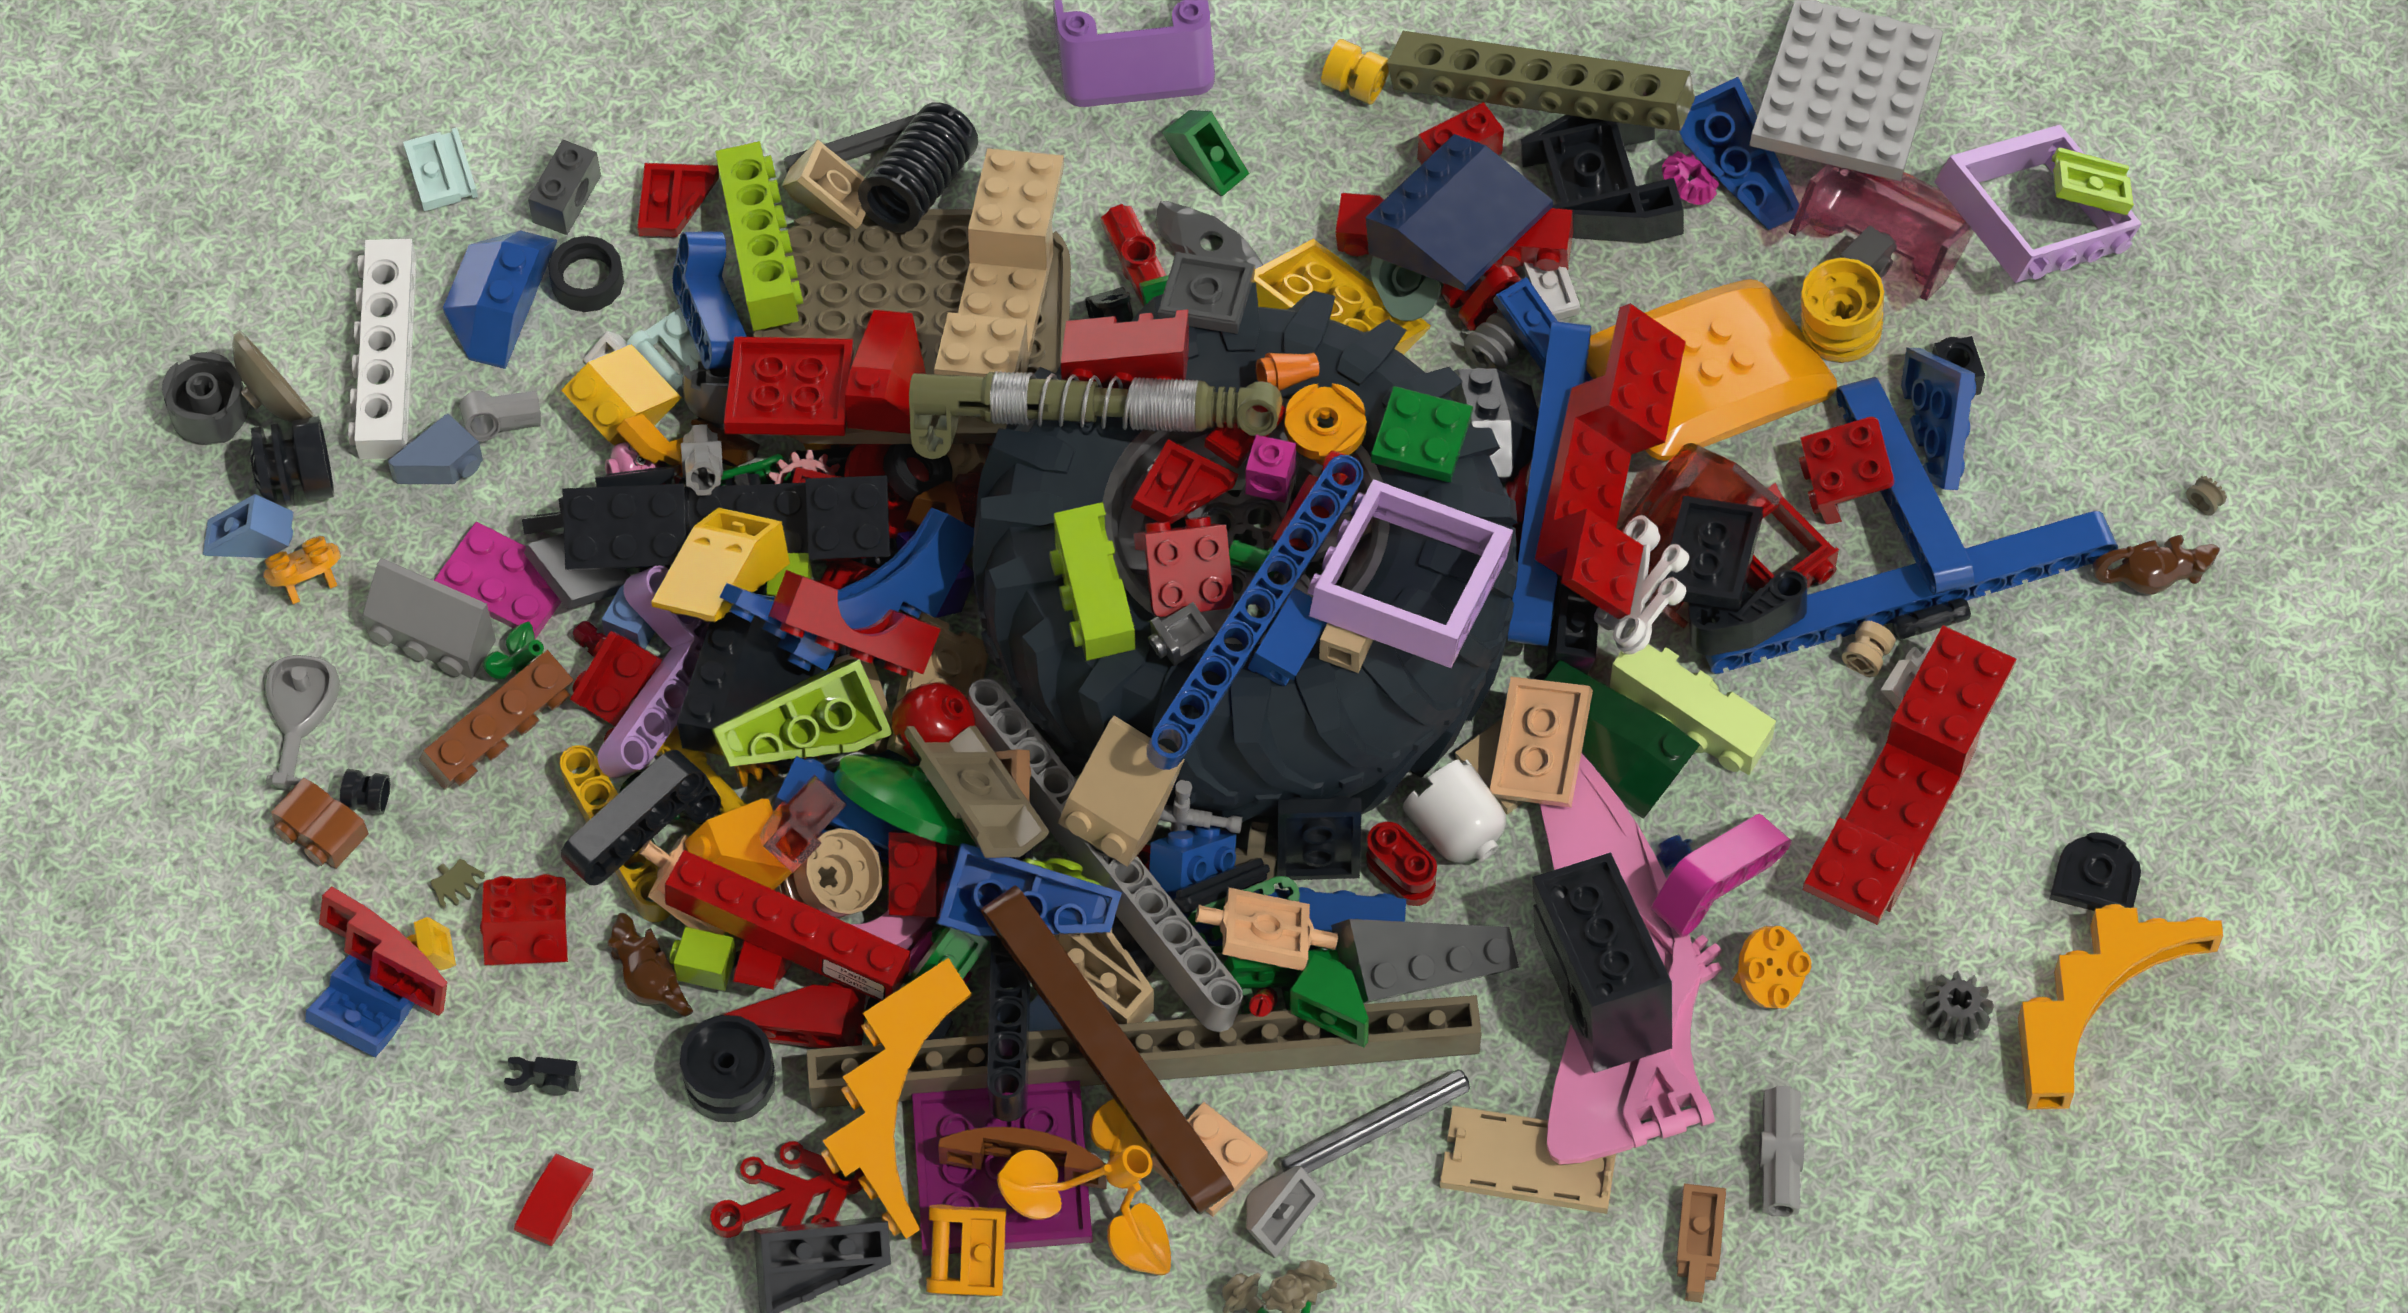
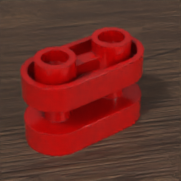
M1504 256L1497 260L1467 291L1443 283L1442 297L1451 308L1462 306L1458 317L1470 331L1476 330L1481 323H1486V319L1491 314L1497 313L1498 307L1494 303L1493 298L1498 293L1521 280L1511 265L1501 266Z
M1387 821L1373 826L1367 836L1366 864L1370 872L1397 898L1407 899V905L1420 906L1429 902L1434 896L1436 888L1437 863L1435 858L1399 824Z

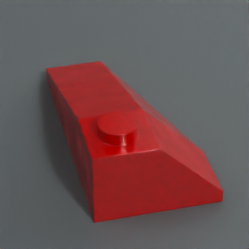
M873 310L852 363L845 391L847 428L911 434L909 409L910 381L913 373L926 374L912 313Z

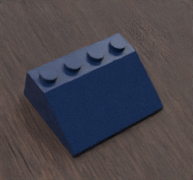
M1454 134L1366 217L1369 255L1467 291L1553 207V200L1489 147Z

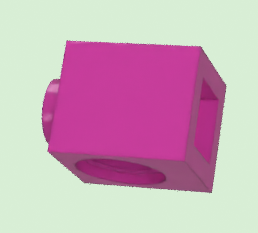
M1255 435L1246 466L1245 494L1286 503L1295 471L1296 443Z

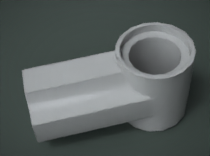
M474 391L464 396L460 402V412L464 428L479 442L491 440L499 431L541 426L542 423L537 391L493 397L483 391Z

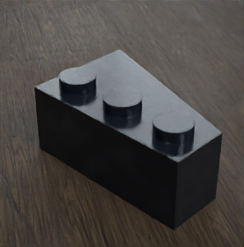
M881 1217L754 1229L760 1313H780L802 1302L805 1303L817 1298L816 1296L833 1288L844 1286L891 1265L888 1221Z

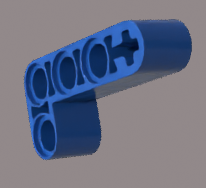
M721 231L682 232L679 238L672 276L675 297L704 368L707 370L731 369L734 337L747 336L722 278L726 259L725 236Z

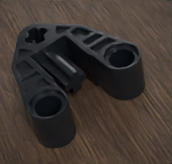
M1795 570L1781 571L1755 594L1748 590V585L1746 584L1739 610L1688 602L1690 644L1692 648L1702 655H1716L1753 648L1797 623L1807 613L1808 582L1805 576Z

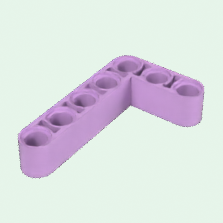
M660 565L630 576L624 584V595L629 605L671 647V650L598 752L599 767L605 775L611 778H619L644 769L677 725V720L710 622L704 621L701 618L674 614L667 610L652 607L651 601L669 571L668 568Z

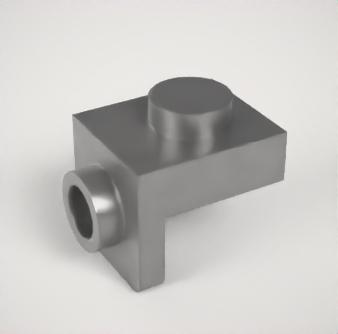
M1194 602L1163 621L1158 616L1150 620L1152 635L1148 639L1160 658L1167 656L1173 666H1176L1209 646L1216 634Z

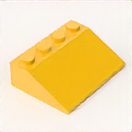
M1311 239L1255 269L1253 283L1256 282L1258 307L1287 310L1313 291L1333 295L1335 300L1330 316L1331 320L1362 332L1371 331L1386 320H1390L1406 329L1407 331L1395 347V350L1403 355L1431 327L1422 318L1414 321H1401L1392 317L1385 308L1373 282L1315 239Z

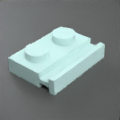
M457 127L452 128V132L443 135L438 132L403 142L424 211L461 202L463 197L471 195L472 198L478 197Z

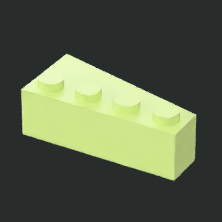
M1648 644L1644 649L1634 654H1625L1622 651L1619 653L1612 664L1611 689L1667 719L1700 744L1695 751L1696 753L1706 752L1714 756L1723 767L1732 772L1740 770L1748 775L1751 774L1773 739L1776 724L1774 719L1732 691L1727 692L1726 695L1719 692V688L1712 677L1701 670L1698 673H1691L1676 661L1679 655L1667 647L1660 652Z

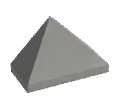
M1296 1165L1250 1191L1247 1195L1246 1229L1270 1256L1276 1258L1325 1194L1302 1166Z

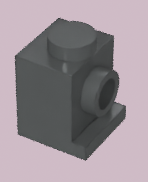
M1869 225L1840 254V258L1859 260L1872 267L1879 277L1882 278L1893 264L1891 255L1897 249V245L1891 236L1884 232L1880 233Z

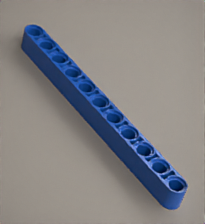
M2100 511L2088 512L1965 548L1974 571L1973 584L1934 595L1929 590L1917 564L1914 563L1807 595V613L1797 623L1753 648L1716 655H1705L1712 673H1724V668H1729V671L1761 662V658L1765 656L1768 660L1798 651V647L1802 645L1804 648L1835 640L1837 639L1836 635L1841 634L1842 637L1855 634L1858 626L1863 621H1873L1886 625L1892 623V620L1897 616L1904 614L1909 616L1912 612L1941 603L1947 606L1948 601L1958 598L1968 601L1985 596V591L1990 590L1991 593L2022 585V581L2026 579L2029 583L2059 574V570L2063 568L2066 572L2090 565L2100 556L2117 550L2118 545L2104 514Z

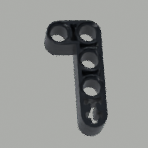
M667 751L566 841L561 850L562 861L587 884L593 886L601 884L681 812L696 824H703L706 820L713 818L721 806L720 796L707 776L680 751Z

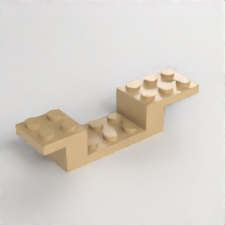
M987 148L968 226L970 263L958 313L948 312L934 374L985 376L989 372L996 371L1027 373L1053 258L1052 219L1064 170V155Z

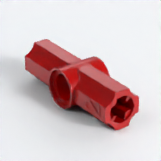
M1120 204L1111 207L1105 215L1101 216V224L1122 264L1123 275L1131 282L1144 307L1139 283L1163 277L1166 274L1156 256L1155 243L1146 236L1132 206ZM1138 258L1144 259L1143 261H1134V259Z

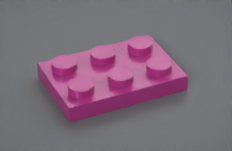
M477 521L434 579L438 583L487 603L490 617L513 629L529 621L532 624L535 639L561 604L560 599L525 556L526 546Z

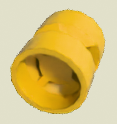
M1339 39L1326 59L1321 75V83L1339 92L1349 89L1351 97L1371 105L1375 102L1389 75L1387 64L1389 59L1372 51L1362 54L1360 46L1344 39Z

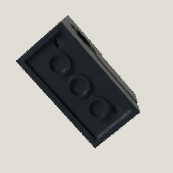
M1610 852L1532 877L1533 898L1536 902L1533 905L1535 937L1564 998V1009L1593 1073L1672 1049V981L1612 853Z

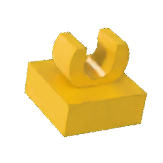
M429 917L414 922L415 934L408 936L407 939L428 958L435 968L445 970L456 966L450 929Z

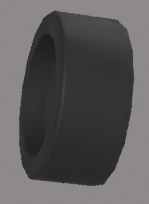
M593 236L574 237L562 243L553 252L548 265L553 294L559 303L571 310L580 312L598 311L612 304L621 294L624 276L620 255L612 244L602 238ZM592 258L601 260L609 268V276L603 283L593 288H574L564 281L563 274L566 268L580 259Z

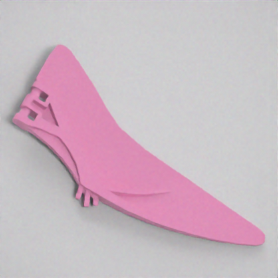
M1581 753L1572 808L1539 804L1553 869L1556 870L1610 852L1612 853L1672 981V1049L1593 1073L1570 1023L1566 1045L1555 1080L1547 1130V1150L1551 1159L1559 1165L1582 1163L1624 1152L1633 1147L1637 1148L1646 1145L1648 1139L1657 1136L1665 1139L1687 1132V1127L1698 1123L1701 1126H1706L1715 1122L1711 1105L1700 1088L1694 1070L1691 1053V1025L1693 1009L1700 985L1714 978L1722 970L1718 962L1711 964L1721 953L1722 949L1715 943L1700 953L1708 942V939L1703 934L1692 943L1689 934L1682 937L1651 910L1653 902L1667 880L1644 834L1623 802L1596 768ZM1689 1105L1692 1107L1683 1111L1680 1109ZM1652 1118V1121H1649V1122H1646V1123H1642V1124H1641V1122H1640V1121H1643V1120Z

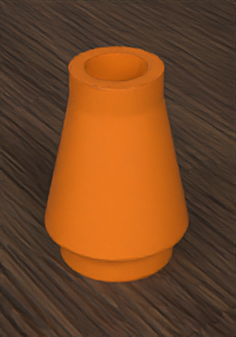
M1266 353L1264 358L1257 359L1256 361L1258 382L1271 383L1281 391L1309 378L1318 377L1319 362L1315 353Z

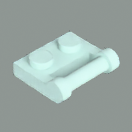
M678 308L646 331L641 330L634 333L629 338L627 346L632 344L682 397V374L678 375L653 347L654 344L660 341L684 368L689 365L690 371L698 369V362L701 359L682 311Z

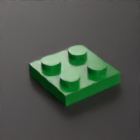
M1394 386L1371 454V463L1451 483L1471 421L1473 406Z

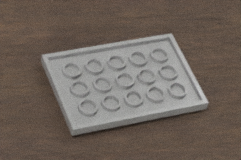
M1795 0L1753 128L1750 146L1901 181L1942 41L1943 31L1926 25H1916L1894 20L1887 16L1860 12L1853 8L1829 5L1817 0Z

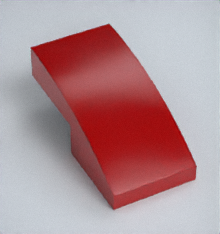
M556 1153L529 1195L515 1223L514 1231L553 1246L572 1218L574 1205L592 1181L594 1169Z

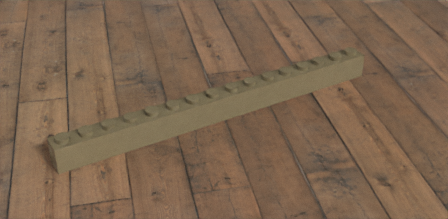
M1477 995L1364 1004L1369 1018L1368 1043L1365 1048L1292 1015L1291 1010L1270 1012L1264 1017H1256L1252 1013L1238 1014L1233 1026L1222 1032L1207 1029L1197 1018L1118 1024L1158 1080L1480 1054L1482 1034ZM1064 1029L1029 1032L1028 1084L1080 1080V1087L1103 1085ZM988 1035L925 1040L908 1070L899 1101H912V1094L988 1088ZM872 1044L807 1050L808 1083L812 1109L851 1106L841 1091L847 1085L843 1076L885 1050L883 1044H878L875 1047Z

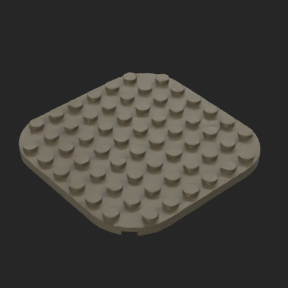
M929 209L913 230L905 233L886 230L870 219L867 214H865L862 224L857 229L816 212L795 219L794 226L788 229L792 253L785 254V256L793 255L798 278L791 279V282L799 281L804 304L796 305L799 321L754 331V337L853 339L854 361L873 310L912 313L926 374H934L948 312L958 313L970 263L968 226L973 209ZM1057 231L1053 233V258L1027 374L1029 372L1035 374L1039 367L1056 373L1061 364L1066 321H1070L1071 261L1068 247ZM937 415L933 416L930 424L934 428V433L940 417ZM958 416V427L952 444H992L998 429H1006L1007 424L988 423L983 417ZM847 422L845 436L786 435L804 444H912L911 434L847 428Z

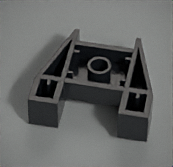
M1564 115L1520 139L1522 167L1539 164L1546 165L1557 202L1552 208L1572 210V238L1646 243L1684 234V209L1675 179L1671 178L1636 186L1624 147L1654 140V127Z

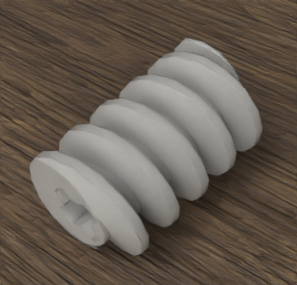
M1497 309V313L1491 314L1486 319V323H1481L1475 332H1471L1464 342L1471 362L1476 367L1493 369L1496 368L1495 366L1504 369L1509 365L1507 357L1515 359L1519 356L1518 348L1526 349L1499 309Z

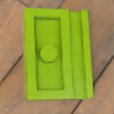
M2060 147L2056 149L2051 158L2052 162H2055L2053 175L2057 198L2128 215L2134 206L2130 177H2127L2129 165Z

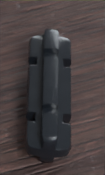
M1958 598L1948 601L1947 606L1941 603L1914 611L1912 616L1907 614L1897 616L1892 620L1893 630L1896 637L1905 639L1915 636L1918 631L1922 634L1939 629L1942 625L1949 626L1951 621L1959 623L1969 620L1971 611L1967 600Z

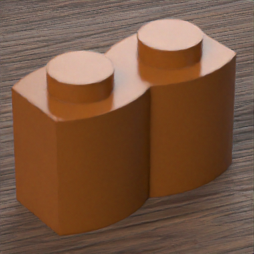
M304 777L271 811L275 823L273 829L276 834L289 844L297 841L304 846L305 854L319 866L327 863L337 869L369 834L365 821L343 803L333 799L322 788Z

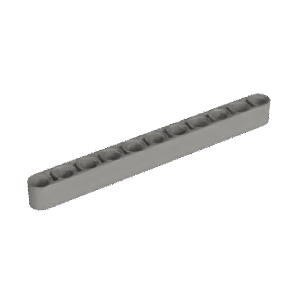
M991 679L975 681L969 689L967 700L973 711L977 728L993 751L1030 750L1031 777L1029 803L1070 858L1083 867L1082 873L1086 878L1099 882L1101 886L1122 892L1116 916L1201 1024L1212 1031L1222 1032L1228 1030L1234 1024L1243 998V991L1238 982L1137 856L1127 867L1058 824L1066 801L1077 780L999 683Z

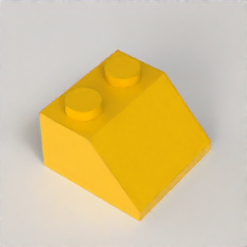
M632 344L588 362L561 390L606 440L614 446L618 443L627 442L616 430L624 419L643 414L655 426L682 398Z

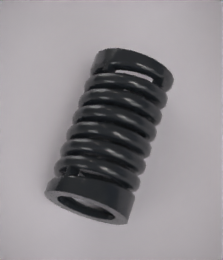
M932 102L923 106L859 186L858 199L862 209L870 219L886 230L900 233L911 231L918 225L921 218L928 212L929 208L936 202V199L948 187L977 149L978 134L968 117L960 110L944 103Z

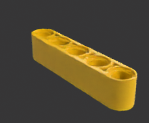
M575 745L563 752L560 757V768L565 787L587 823L618 793L609 777L600 769L598 759L590 748L584 745ZM579 767L588 768L587 771L581 774L572 773L573 770ZM596 799L607 800L605 803L598 806L590 804L592 801ZM640 849L615 873L639 914L647 921L660 922L667 919L671 914L656 902L646 901L657 879L658 867L640 855ZM634 862L644 863V865L639 869L633 870L627 868L631 863Z

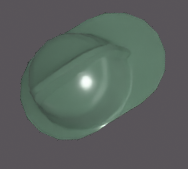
M1373 257L1370 269L1372 281L1385 308L1392 317L1401 321H1414L1424 317L1434 308L1440 296V281Z

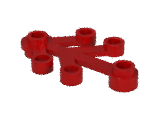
M789 1141L780 1149L781 1163L789 1169H797L803 1166L822 1175L805 1180L768 1166L759 1157L752 1156L746 1158L740 1166L742 1179L746 1183L758 1184L762 1182L781 1189V1191L743 1206L733 1200L718 1202L710 1214L713 1230L721 1237H735L743 1231L745 1224L788 1207L789 1210L781 1226L802 1224L813 1198L829 1192L821 1213L815 1215L810 1223L835 1221L847 1195L856 1194L863 1189L858 1179L864 1176V1173L860 1168L854 1172L855 1176L852 1180L843 1181L839 1178L842 1171L840 1170L834 1174L822 1155L804 1149L799 1142ZM790 1150L800 1152L799 1158L792 1161L786 1159L785 1154ZM751 1165H757L761 1168L760 1173L755 1176H750L745 1171ZM728 1216L734 1217L737 1220L732 1227L722 1226L721 1221Z

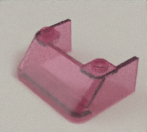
M1829 164L1809 180L1789 230L1790 234L1796 236L1810 224L1816 232L1825 236L1842 233L1846 228L1860 235L1871 225L1880 233L1884 232L1894 239L1897 245V249L1894 252L1913 261L1910 270L1915 275L1916 281L1924 285L1920 298L1925 301L1947 282L1974 234L1971 226L1967 224L1940 189L1906 172L1903 173L1902 180L1897 181Z

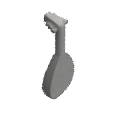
M292 655L275 661L269 670L266 680L267 701L273 718L282 734L285 735L279 771L273 772V775H267V784H273L281 789H290L292 785H297L302 780L294 777L301 738L311 733L326 717L336 702L339 692L340 679L335 666L324 659L307 655Z

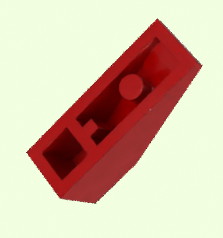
M832 982L827 986L813 984L725 1013L724 1015L740 1016L754 1022L766 1034L770 1043L814 1048H835L853 1046L863 1006L853 989L841 983Z

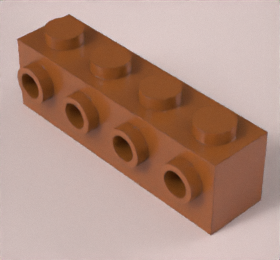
M547 649L424 749L419 761L444 790L455 782L459 787L462 786L478 772L475 766L485 757L492 761L509 747L506 742L507 739L516 732L523 736L540 721L537 717L540 712L547 707L553 711L571 696L567 690L574 679Z

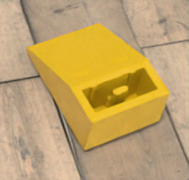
M718 507L692 528L651 601L652 607L667 610L674 614L701 618L707 622H716L722 619L732 606L731 603L720 598L726 583L753 593L790 564L782 521Z

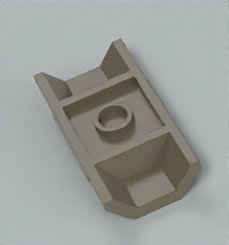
M907 726L904 734L913 753L920 761L919 766L953 816L962 819L967 832L985 858L1021 857L1047 837L1049 833L1048 828L977 726H969L950 742L927 743L924 742L914 726Z

